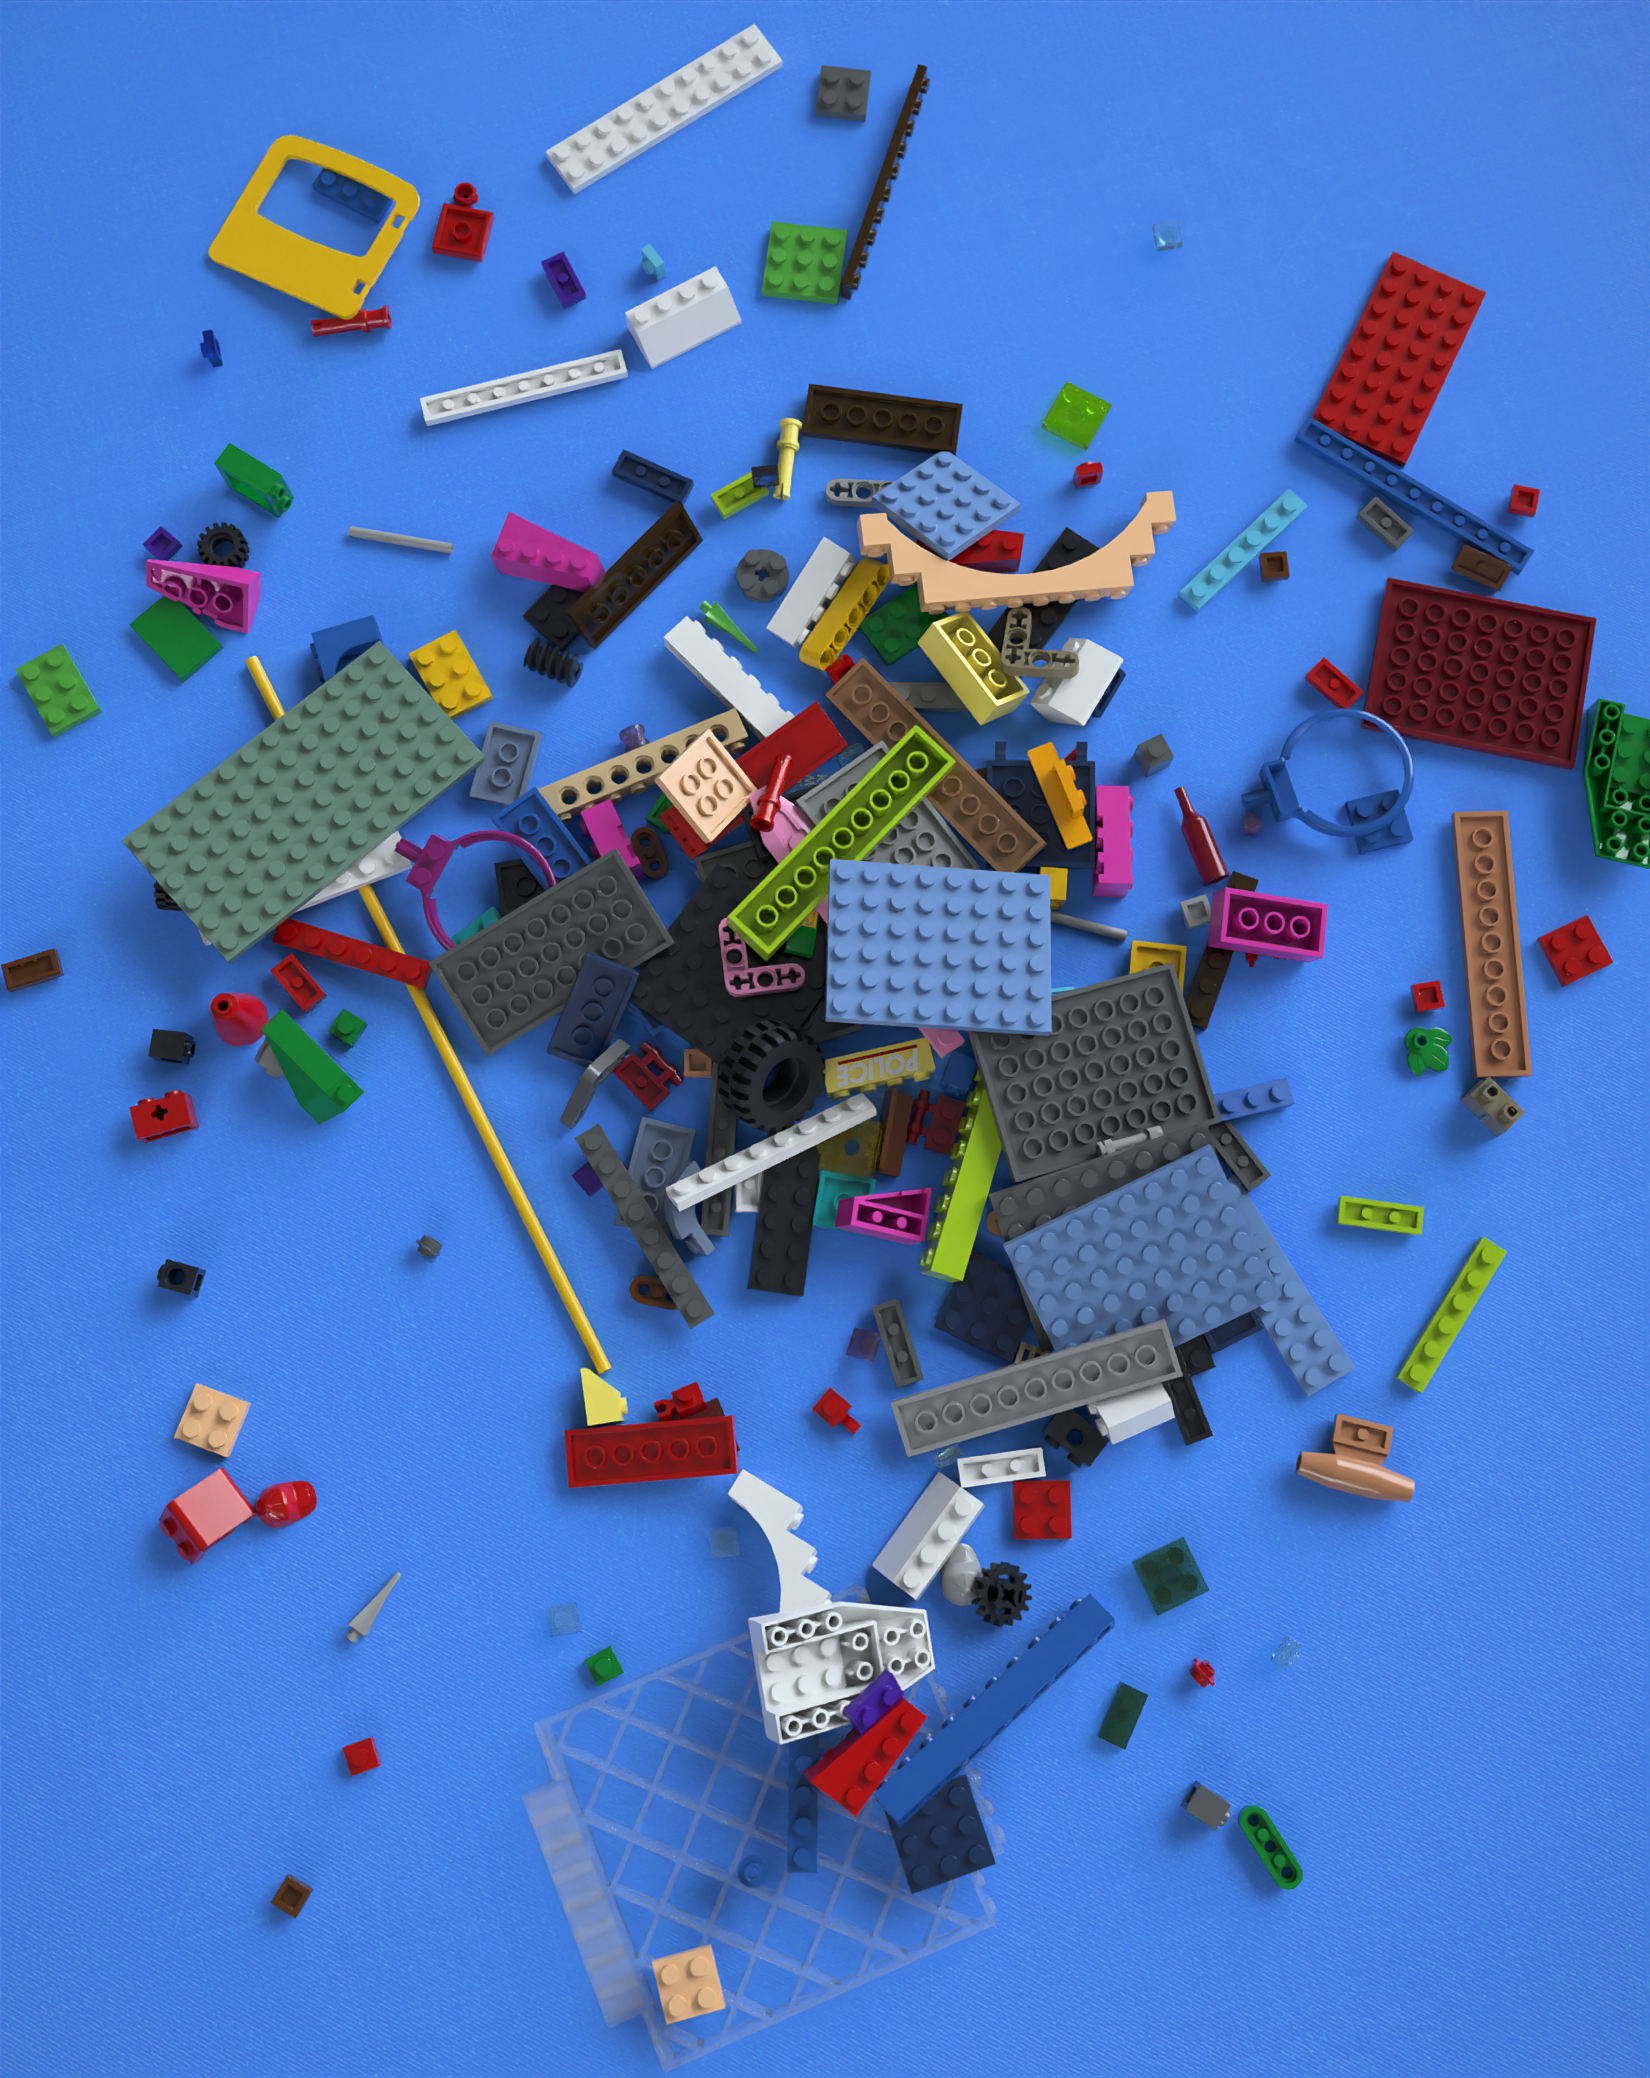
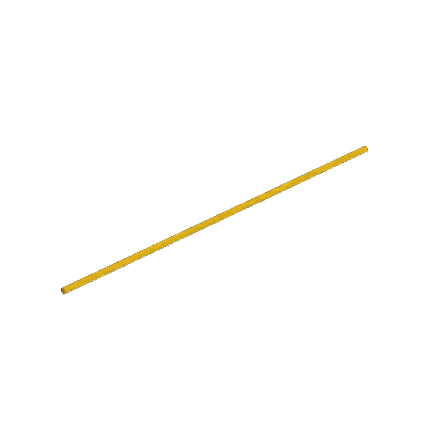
M249 657L245 663L274 721H276L285 714V711L258 657ZM371 884L358 888L387 949L405 954ZM405 984L598 1373L602 1374L612 1367L424 990Z

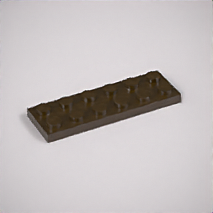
M809 384L802 436L934 454L940 451L950 452L956 456L963 404Z
M676 501L566 611L591 648L596 649L703 542L702 537L682 504Z

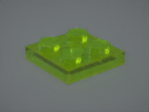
M1066 381L1042 422L1041 428L1087 451L1109 414L1112 404Z

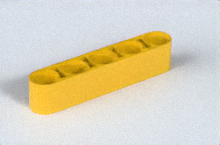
M864 557L860 560L802 645L799 658L803 664L826 671L825 669L836 661L888 584L890 574L887 563L869 557Z

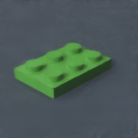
M63 644L15 669L54 738L102 712Z

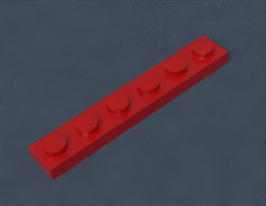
M289 918L277 926L272 941L279 945L426 990L432 972L429 961Z

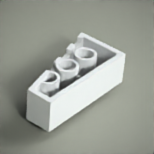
M823 537L766 628L796 649L800 644L803 645L811 633L810 629L821 619L825 608L857 565L851 553Z

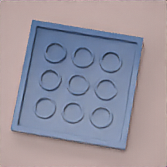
M941 451L873 495L871 503L947 561L1020 512L1021 507L1020 502L950 452Z

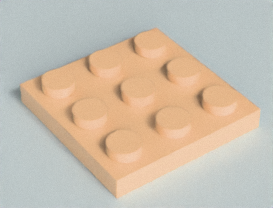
M710 729L703 731L654 779L656 784L705 844L711 842L750 802L749 796L757 791V788Z

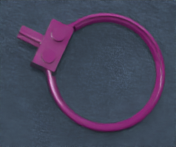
M484 830L463 835L452 841L440 835L431 834L423 849L402 837L395 845L394 851L415 863L405 881L421 891L427 924L436 940L448 951L457 945L450 940L443 930L438 917L436 898L431 899V894L454 850H457L459 846L465 849L473 844L491 840L513 844L527 852L538 863L546 878L548 889L556 885V880L550 865L538 849L517 835L497 830Z

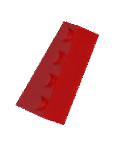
M901 1697L863 1735L853 1728L845 1735L846 1738L833 1749L830 1748L822 1755L823 1758L812 1767L809 1766L802 1773L812 1784L856 1817L925 1722L927 1716L905 1698Z

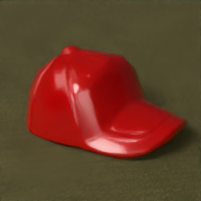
M306 1481L281 1482L270 1485L262 1491L257 1499V1515L269 1527H287L315 1510L317 1505L315 1489L313 1485Z

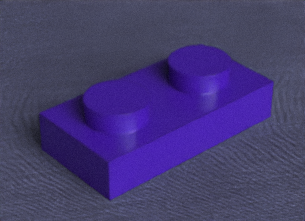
M564 252L541 261L542 269L563 309L587 299L586 293Z
M885 1669L843 1711L855 1731L863 1735L904 1693L894 1675Z

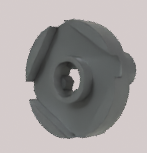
M767 549L749 550L737 566V584L743 591V594L752 601L760 603L772 601V598L783 594L788 586L789 571L785 558ZM766 571V574L770 575V577H765L763 581H759L756 573Z

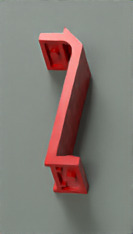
M816 701L735 760V762L757 790H759L763 786H767L777 754H784L783 763L786 755H789L793 759V763L782 789V793H784L848 746V744ZM749 802L744 808L751 806V803ZM674 805L659 816L690 860L700 855L744 822L740 811L711 842L705 844Z

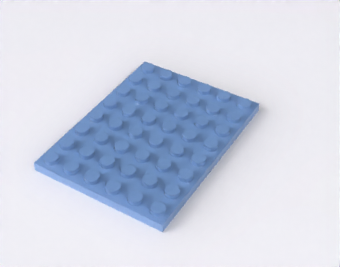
M830 859L825 1021L1049 1036L1052 1033L1050 875Z
M1210 1144L1003 1243L1004 1249L1055 1352L1163 1319L1166 1321L1173 1346L1176 1347L1282 1296Z

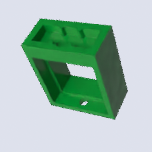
M229 443L214 462L229 488L279 518L283 512H286L291 507L294 497L283 476L233 444Z

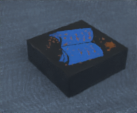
M778 465L751 468L754 488L780 485Z

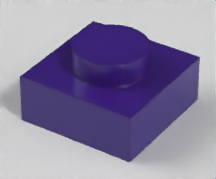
M162 526L143 543V546L158 560L169 561L183 547Z
M589 1161L571 1175L589 1197H592L603 1187Z

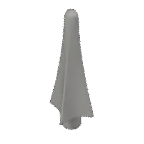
M396 1572L377 1596L349 1623L352 1629L346 1635V1638L356 1643L361 1635H368L383 1604L400 1579V1572Z

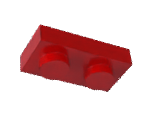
M1325 657L1304 678L1338 709H1349L1364 692Z
M292 953L270 970L305 1013L309 1012L327 997L326 993Z

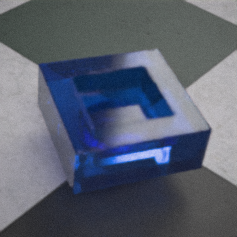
M213 330L202 331L204 342H200V348L203 357L208 358L213 367L223 366L219 341Z

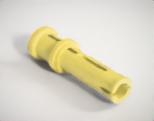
M784 418L779 421L781 434L776 447L779 451L778 475L780 485L775 486L773 497L778 500L781 498L782 489L783 500L790 498L794 454L799 451L800 447L797 441L798 433L802 429V423L792 418Z

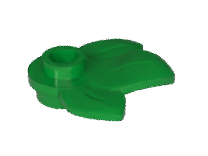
M1422 1027L1410 1029L1404 1037V1045L1409 1051L1407 1056L1409 1069L1416 1076L1423 1074L1426 1067L1436 1071L1447 1070L1449 1057L1444 1048L1452 1042V1037L1446 1031L1437 1027L1428 1030ZM1418 1036H1420L1421 1038L1420 1045H1418L1417 1043Z

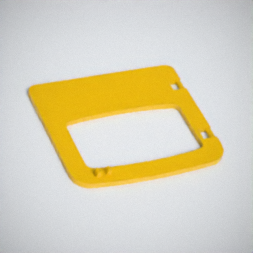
M295 135L282 136L270 146L209 247L208 254L212 261L342 319H352L357 315L370 288L376 283L399 244L409 222H412L420 206V197L413 185L355 156ZM296 159L328 169L366 185L396 202L391 214L365 256L357 257L323 246L299 236L258 214L259 207L287 161ZM398 216L404 219L399 228L392 227ZM359 282L364 283L365 285L359 295L353 293Z

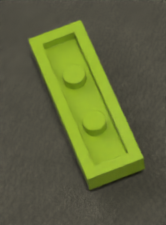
M1339 1196L1336 1224L1420 1236L1422 1235L1424 1207Z

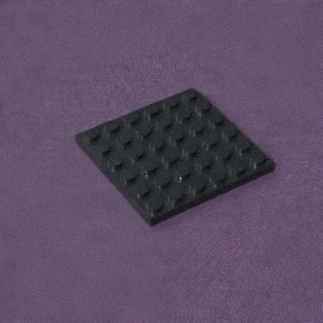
M717 863L669 927L668 932L675 943L644 961L638 969L639 977L628 1001L720 1065L721 1061L725 1060L726 1055L724 1053L727 1048H731L734 1044L733 1040L738 1035H743L745 1033L744 1030L749 1026L753 1025L756 1027V1023L765 1020H780L798 1030L801 1028L826 993L827 939L816 932L811 958L784 953V943L767 961L745 942L748 968L794 963L804 969L805 982L801 988L794 991L745 997L730 995L725 987L719 924L724 918L728 917L754 888ZM728 926L727 930H723V932L729 933L730 944L735 943V932ZM732 950L728 952L726 958L730 963L736 964L742 960V954L737 950ZM789 971V976L780 977L781 972H776L778 977L777 986L782 985L781 979H790L791 983H796V979L800 975H795L794 971ZM763 973L757 978V982L762 987H769L773 983V978L770 974ZM748 975L749 981L741 982L740 977H736L734 982L730 983V985L735 986L736 990H740L741 985L750 983V989H755L753 975Z

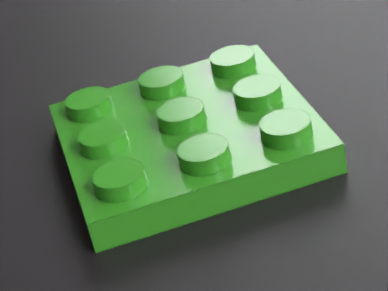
M772 221L762 296L838 305L847 230Z

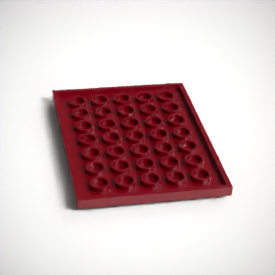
M1388 577L1384 586L1363 711L1383 719L1402 737L1572 770L1575 767L1597 618ZM1362 719L1360 728L1385 733L1378 728V725Z

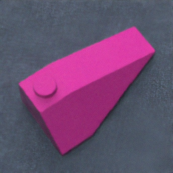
M148 559L146 561V586L175 602L179 600L192 607V611L199 615L202 613L215 620L214 623L222 628L249 633L260 600L261 573L229 566Z

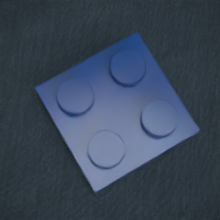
M1396 789L1347 801L1344 805L1350 825L1359 826L1367 824L1386 814L1400 796L1399 790ZM1405 809L1384 828L1368 835L1354 837L1359 854L1409 843L1414 839Z

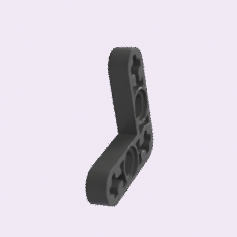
M618 1039L587 1067L580 1077L560 1118L561 1123L570 1129H573L578 1124L598 1085L626 1059L632 1046L622 1039Z

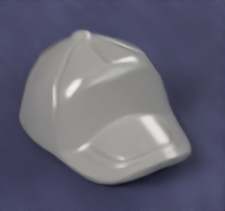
M959 1543L941 1568V1589L944 1597L953 1605L969 1606L972 1605L971 1601L977 1598V1594L971 1592V1588L978 1587V1583L974 1578H982L983 1574L972 1547Z

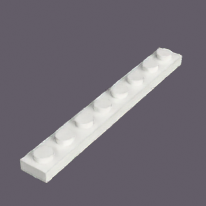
M619 349L420 398L425 422L427 426L627 378L628 373L622 351Z
M860 1093L666 1187L667 1195L680 1212L876 1116V1108L863 1093Z

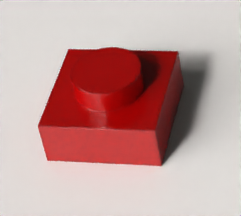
M1084 462L1075 467L1073 475L1075 488L1100 483L1103 475L1102 463Z
M1514 484L1511 488L1507 512L1533 518L1537 512L1540 489Z
M846 653L825 669L833 686L855 665L852 658Z
M1439 980L1410 986L1415 1013L1438 1010L1445 1007Z
M373 1736L343 1747L351 1776L381 1765Z

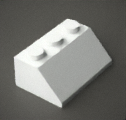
M1069 638L1064 644L1062 651H1070L1077 654L1079 657L1078 674L1070 679L1045 678L1037 688L1036 694L1030 703L1048 722L1084 726L1124 660L1115 653L1088 639ZM1065 663L1064 667H1069L1070 663Z

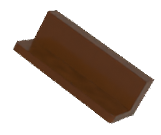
M891 1088L884 1093L871 1172L898 1178L901 1172L908 1132L907 1126L910 1120L914 1096L898 1093L896 1088Z

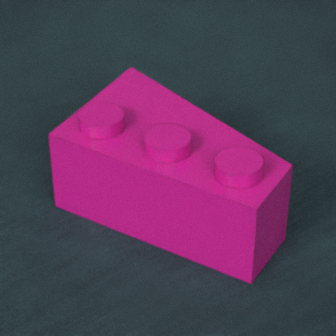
M932 1188L841 1199L838 1203L835 1228L906 1245L924 1243Z

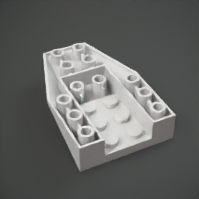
M840 1601L748 1618L766 1737L780 1745L851 1724L843 1710L885 1669L894 1675L902 1691L935 1669L927 1614L924 1609Z

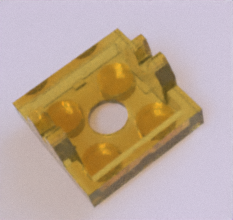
M866 1120L817 1144V1150L821 1154L818 1170L873 1178L883 1124ZM850 1140H856L859 1143V1151L855 1155H848L845 1152V1145Z

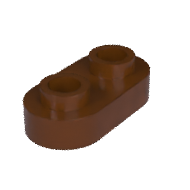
M641 827L635 830L631 836V844L636 857H638L644 875L652 880L663 878L668 872L669 864L657 834L648 827ZM642 840H649L650 844L643 847L640 845ZM654 863L660 865V868L656 871L650 869Z
M640 1275L631 1282L630 1294L636 1302L666 1310L678 1309L674 1301L667 1300L668 1291L660 1278ZM642 1285L649 1286L650 1291L647 1295L640 1294L639 1289Z

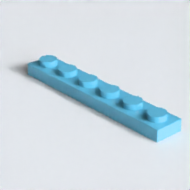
M1288 489L1180 591L1179 596L1198 613L1303 514L1308 506Z

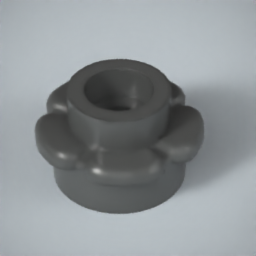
M424 1234L420 1240H416L417 1244H419L417 1250L429 1259L433 1255L440 1256L439 1251L443 1245L427 1234Z

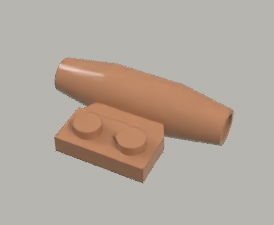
M1337 1413L1334 1417L1330 1440L1334 1454L1301 1451L1296 1461V1474L1325 1487L1374 1500L1410 1502L1414 1493V1480L1381 1466L1390 1451L1393 1427Z

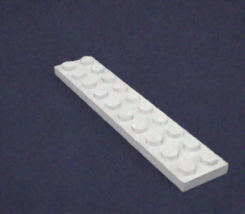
M753 24L546 151L547 158L575 195L782 68L783 60L757 26Z

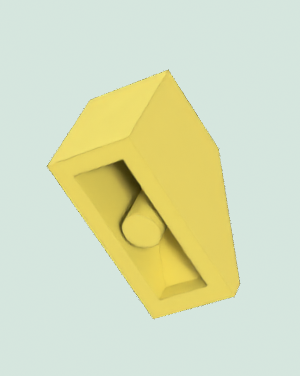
M580 1368L588 1426L624 1421V1415L628 1414L626 1397L621 1398V1393L590 1369Z

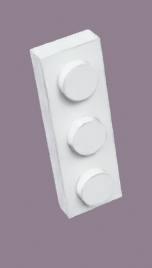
M1042 1447L957 1459L960 1487L962 1488L1046 1476Z

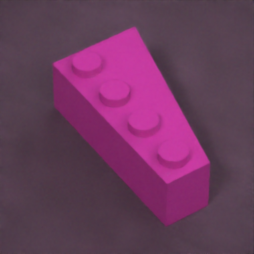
M510 511L491 554V558L499 573L586 592L605 572L597 554Z
M1096 785L1095 868L1092 869V897L1124 898L1128 890L1132 889L1133 874L1131 863L1133 860V848L1131 847L1130 837L1133 835V821H1130V812L1133 810V795H1129V786Z

